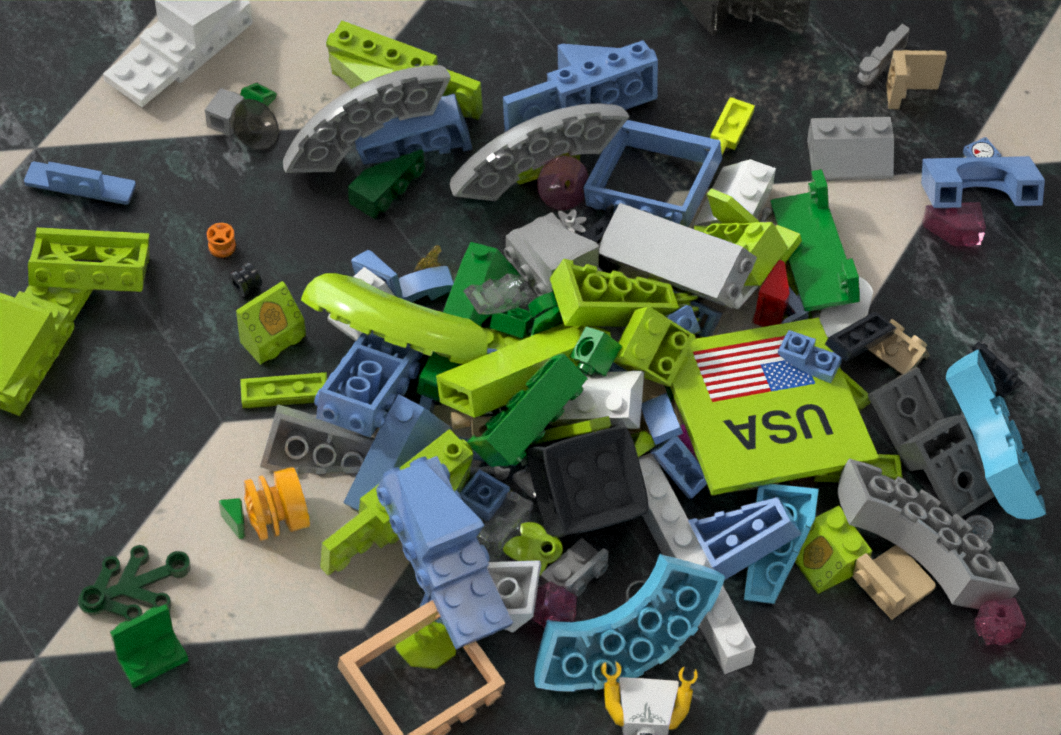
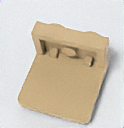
M897 545L874 560L867 553L859 557L852 576L891 620L935 589V582L906 551Z

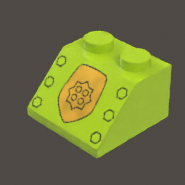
M283 281L236 310L240 343L260 365L268 359H274L282 350L290 345L299 343L306 336L305 320Z
M837 506L815 517V521L795 563L817 594L852 577L857 559L865 553L871 558L872 550L857 529L849 525L840 506Z

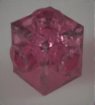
M552 581L543 584L537 589L534 615L531 619L544 628L547 620L574 622L577 596Z
M1015 597L1001 601L993 599L985 602L980 606L978 615L974 620L976 631L979 636H983L986 646L996 643L997 645H1005L1014 639L1021 638L1026 625Z

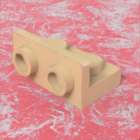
M891 319L890 323L896 327L893 336L873 346L868 351L902 375L916 368L923 358L927 360L930 355L927 349H925L927 344L915 335L912 338L908 337L903 333L905 328Z

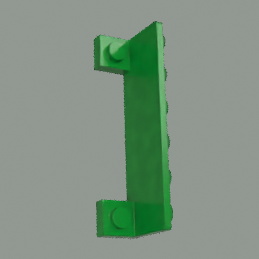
M822 169L811 171L812 182L808 183V193L770 200L776 224L801 234L802 242L789 257L788 262L804 311L860 302L859 275L853 258L847 259L829 208L828 185Z

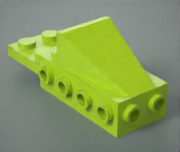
M341 20L335 32L329 34L326 41L332 74L341 77L351 89L376 77L416 67L415 64H420V66L438 65L437 56L343 20ZM447 70L451 78L442 96L455 94L463 116L479 120L483 113L481 82Z
M29 285L24 293L19 291L15 298L0 293V409L18 416L21 415L39 384L45 378L54 360L58 357L64 344L74 330L73 321L93 289Z
M449 429L402 465L400 470L410 467V463L418 458L426 456L427 459L437 456L440 463L445 464L449 471V481L453 490L460 493L465 482L469 480L474 453L472 448L466 443L467 441L464 439L460 440ZM377 486L360 498L358 515L322 542L320 568L327 576L335 570L337 572L343 570L350 563L354 555L358 552L360 554L366 552L372 546L373 541L382 549L388 543L394 544L400 539L398 534L393 531L389 520L390 517L378 499Z

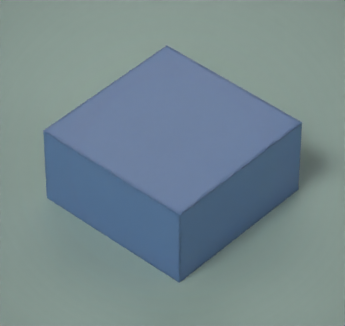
M479 469L459 494L462 501L477 516L489 523L509 498L510 487Z

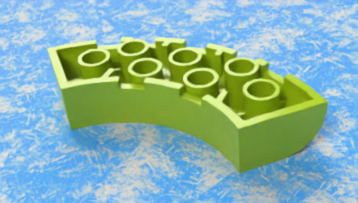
M325 273L314 278L307 285L301 301L316 311L322 312L323 308L326 309V312L331 314L330 318L335 321L350 325L349 327L368 335L373 330V334L385 338L384 341L406 348L409 343V347L413 350L429 356L435 351V353L449 358L448 360L451 362L465 364L487 355L486 334L480 326L470 319L439 312L384 292L360 278L337 273Z

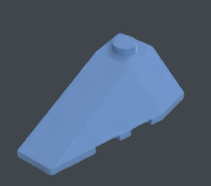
M398 394L343 503L359 511L360 498L380 483L385 472L396 467L400 468L446 431L452 430V428L424 407Z

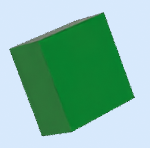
M504 303L493 311L490 328L523 339L528 334V330L533 328L536 318H532L528 310Z

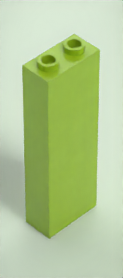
M562 323L436 375L440 402L474 418L506 405V402L513 395L521 390L526 392L529 389L525 385L526 382L552 356L565 354L577 367L579 363L569 356L586 326H565ZM587 326V327H590V328H593V329H596V330L605 332L607 335H609V336L611 337L609 331L603 330V329L598 328V327H596V326Z

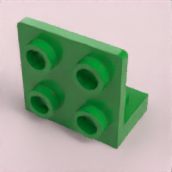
M166 604L160 607H152L145 611L143 615L131 621L121 622L115 629L110 631L117 661L132 688L189 661L187 653L174 633L170 611Z

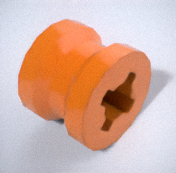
M216 223L208 229V247L213 256L225 258L234 253L236 243L234 230L230 225Z

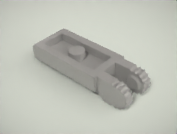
M901 24L895 32L891 31L887 35L884 44L881 47L877 46L870 57H865L859 64L860 72L857 76V81L860 85L871 84L889 66L894 50L902 51L905 49L910 31L907 26Z

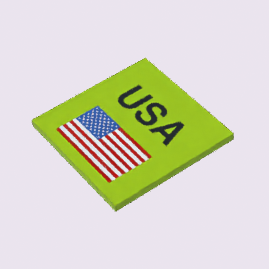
M819 317L693 340L670 388L711 495L841 471L849 459L869 465L877 464L879 460L878 454L840 366L832 382L829 383L798 369L778 355V350L788 330L816 339L815 347L833 352L825 345L828 338Z

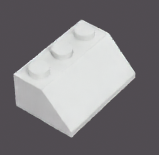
M751 159L722 168L712 189L732 196L758 219L773 188L776 168ZM708 197L692 229H694V225L708 227L713 223H722L713 216Z
M595 372L592 376L583 373L588 378L582 385L584 388L583 392L575 400H569L563 407L565 411L555 422H549L552 427L609 416L611 426L624 424L627 429H640L644 372H608L606 376Z

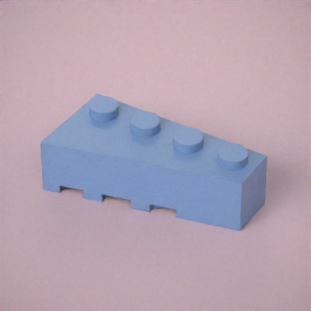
M455 94L442 96L433 115L413 117L401 121L396 117L383 123V128L373 132L366 138L360 136L355 140L356 149L363 164L390 161L400 157V155H406L420 149L424 152L439 150V154L450 153L451 148L462 147L463 151L473 150L468 127Z

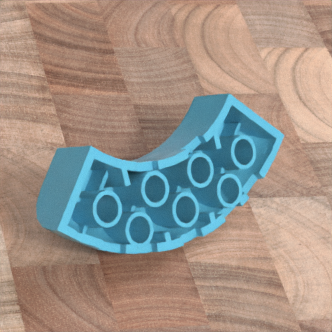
M976 350L949 367L946 380L974 436L984 465L985 478L999 504L1008 514L1016 518L1030 520L1046 514L1042 495L1037 496L1035 492L1040 489V485L1034 473L1035 470L1028 453L1022 452L1024 447L1014 420L1009 421L1010 413L1004 398L1001 396L996 397L995 380L980 351Z
M659 554L656 565L642 588L616 610L586 621L558 622L547 620L535 664L534 681L536 687L570 692L592 688L598 690L603 689L604 683L607 682V678L601 671L603 663H606V673L608 675H613L616 672L615 663H619L621 666L619 677L637 678L643 675L644 671L658 663L662 664L679 650L678 648L690 635L693 636L698 631L697 627L708 611H711L719 596L725 576L711 568Z

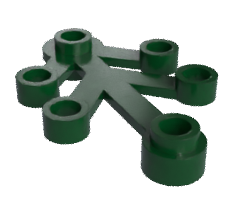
M136 545L130 551L131 557L118 584L109 588L107 586L111 577H115L120 573L121 565L117 557H106L102 561V570L95 584L85 587L79 594V608L88 615H97L106 611L124 617L125 621H131L143 615L140 606L136 604L127 606L113 600L124 596L152 605L153 607H160L157 603L165 600L170 610L171 600L168 594H157L142 588L170 576L175 578L186 576L191 569L189 556L185 552L174 551L167 556L166 565L136 576L140 566L146 564L149 560L148 549L143 545ZM137 553H144V554H145V555H144L143 557H141V558H136V557H135V555H136ZM110 564L116 565L113 569H107V566ZM177 565L184 566L181 569H174ZM93 599L99 600L97 603L89 604ZM131 612L138 613V615L133 618L128 616Z

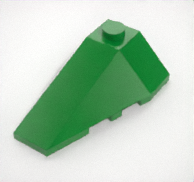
M470 242L460 264L443 313L470 319L481 327V324L489 316H493V311L504 302L508 303L514 298L522 276L497 248Z

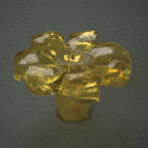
M439 245L434 246L425 256L426 258L422 257L416 263L414 271L417 272L441 266L437 259L439 253L442 252V248Z

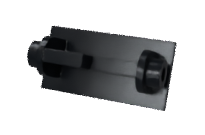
M977 342L971 350L973 352L976 350L980 351L995 380L996 393L1002 398L1024 383L1017 377L1018 373L1016 371L1010 370L988 349L987 344Z

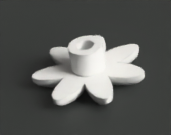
M575 209L571 210L569 214L558 211L560 218L558 220L564 221L569 231L574 233L575 231L579 233L586 231L581 226L586 221V217L576 218Z

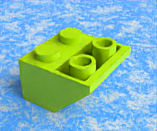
M649 306L634 311L618 342L622 345V348L614 363L627 371H643L645 379L665 386H671L695 335Z

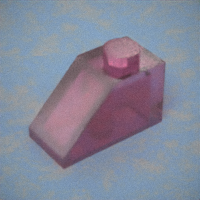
M980 202L961 203V207L934 208L932 205H926L922 225L926 229L953 246L971 247L982 244L986 225Z

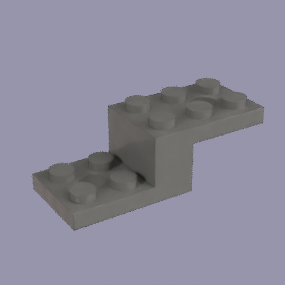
M918 367L907 371L868 394L907 471L924 469L939 500L949 515L953 516L956 513L962 517L995 497L985 478L984 465L978 446L961 415L944 418ZM903 399H907L911 403V412L909 414L904 413L901 409ZM960 473H964L968 479V484L964 489L959 486L957 481Z

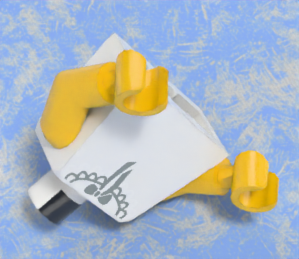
M617 662L615 663L616 672L613 675H608L606 673V663H603L601 671L607 678V682L604 683L605 707L615 724L622 726L623 735H668L669 730L676 729L689 713L693 694L691 684L698 677L696 669L694 678L687 681L683 678L684 666L679 672V679L682 685L678 687V681L619 677L621 666Z

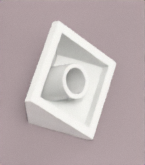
M540 561L489 562L487 570L513 621V624L505 629L507 631H516L534 615L541 569Z

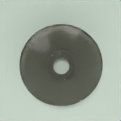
M245 99L233 107L230 115L231 127L236 137L243 144L253 149L262 150L275 143L279 133L278 122L273 112L266 105L257 100Z

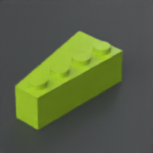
M563 259L549 278L565 326L627 327L634 311L649 306L666 317L679 308L671 284L638 276L636 279H631L624 276L622 272L614 270L611 274L597 271V266L586 264L584 267L573 265V261Z

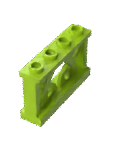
M37 228L35 243L28 261V284L38 287L141 292L143 290L147 263L149 262V234ZM74 260H100L104 262H80Z

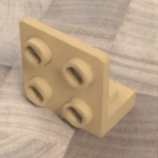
M894 50L886 82L889 109L900 108L901 100L906 98L907 89L939 88L947 57L946 51Z

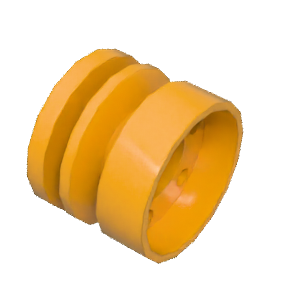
M294 467L275 471L274 486L269 487L263 475L258 476L260 490L257 491L251 478L244 480V503L247 515L260 541L268 539L266 525L269 524L275 537L280 535L279 521L284 520L290 532L310 527L307 505Z

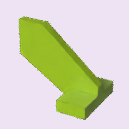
M712 188L707 193L712 214L720 222H760L732 196ZM777 225L776 229L788 246L779 259L785 263L802 242L801 234Z

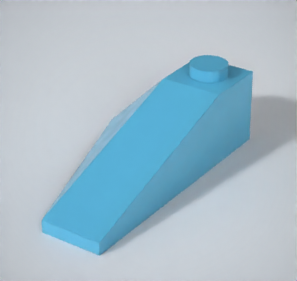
M777 484L758 486L756 503L778 497L789 510L801 535L748 566L744 595L745 601L775 604L815 521L818 489Z

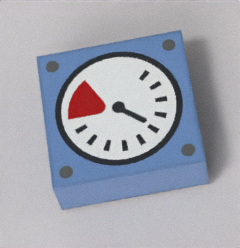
M987 137L971 143L963 149V154L967 158L1001 157V154Z

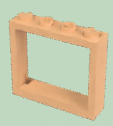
M433 600L339 658L338 668L384 735L404 734L371 688L359 667L440 618ZM476 641L463 646V648L488 684L408 735H445L451 730L450 725L458 720L461 723L469 720L477 713L475 709L483 704L490 706L494 704L495 700L502 697L501 693L505 682Z

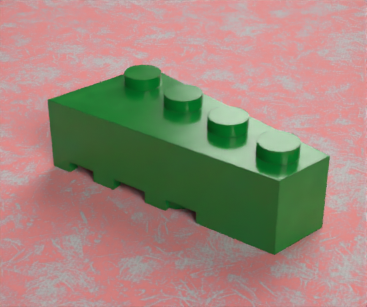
M565 354L552 356L526 382L525 385L529 389L526 392L521 390L513 395L506 402L508 410L500 412L495 417L492 416L485 423L488 429L480 437L473 435L466 443L490 467L518 464L527 454L524 450L531 443L538 442L546 433L544 428L549 422H555L562 416L565 411L563 408L569 400H575L583 392L584 388L582 385L588 378Z

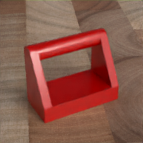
M778 260L759 290L754 324L761 327L782 324V321L785 319L790 292L786 267L782 260Z

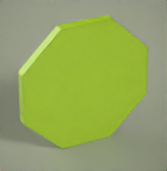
M438 622L428 624L396 644L395 647L396 651L411 667L437 669L456 655V648L445 625Z

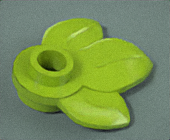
M535 522L522 523L520 526L522 536L510 539L503 547V552L516 561H540V575L546 570L548 564L554 563L561 557L563 552L561 541L557 537L547 534L543 526ZM544 545H552L553 548L550 552L542 551Z

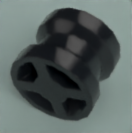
M249 262L242 264L240 270L228 273L231 286L241 297L248 295L250 289L262 286L261 276Z

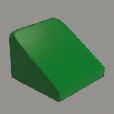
M256 82L242 88L240 96L244 97L245 110L259 116L275 100L277 93Z
M240 498L219 500L222 518L239 539H244L245 527L242 500Z

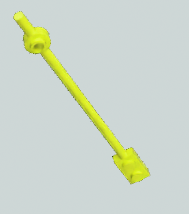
M729 98L711 133V139L720 140L722 155L726 147L736 149L754 113L755 105Z

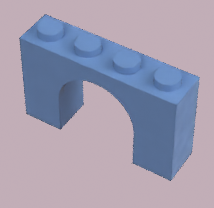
M1030 156L923 159L921 185L934 208L961 207L962 189L967 187H990L1002 190L1010 196L1015 206L1043 205L1045 179Z

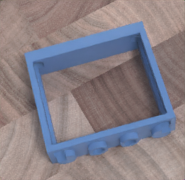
M627 120L602 151L584 186L586 206L606 210L610 204H613V211L615 212L619 203L689 227L722 160L720 140ZM625 146L703 163L683 206L604 188Z

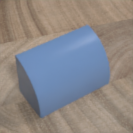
M678 436L659 443L650 450L653 457L687 498H693L707 484L699 462Z

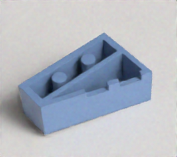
M778 497L741 506L742 509L728 513L724 511L714 513L715 516L701 520L697 518L688 520L712 568L723 574L725 580L801 535L789 510Z

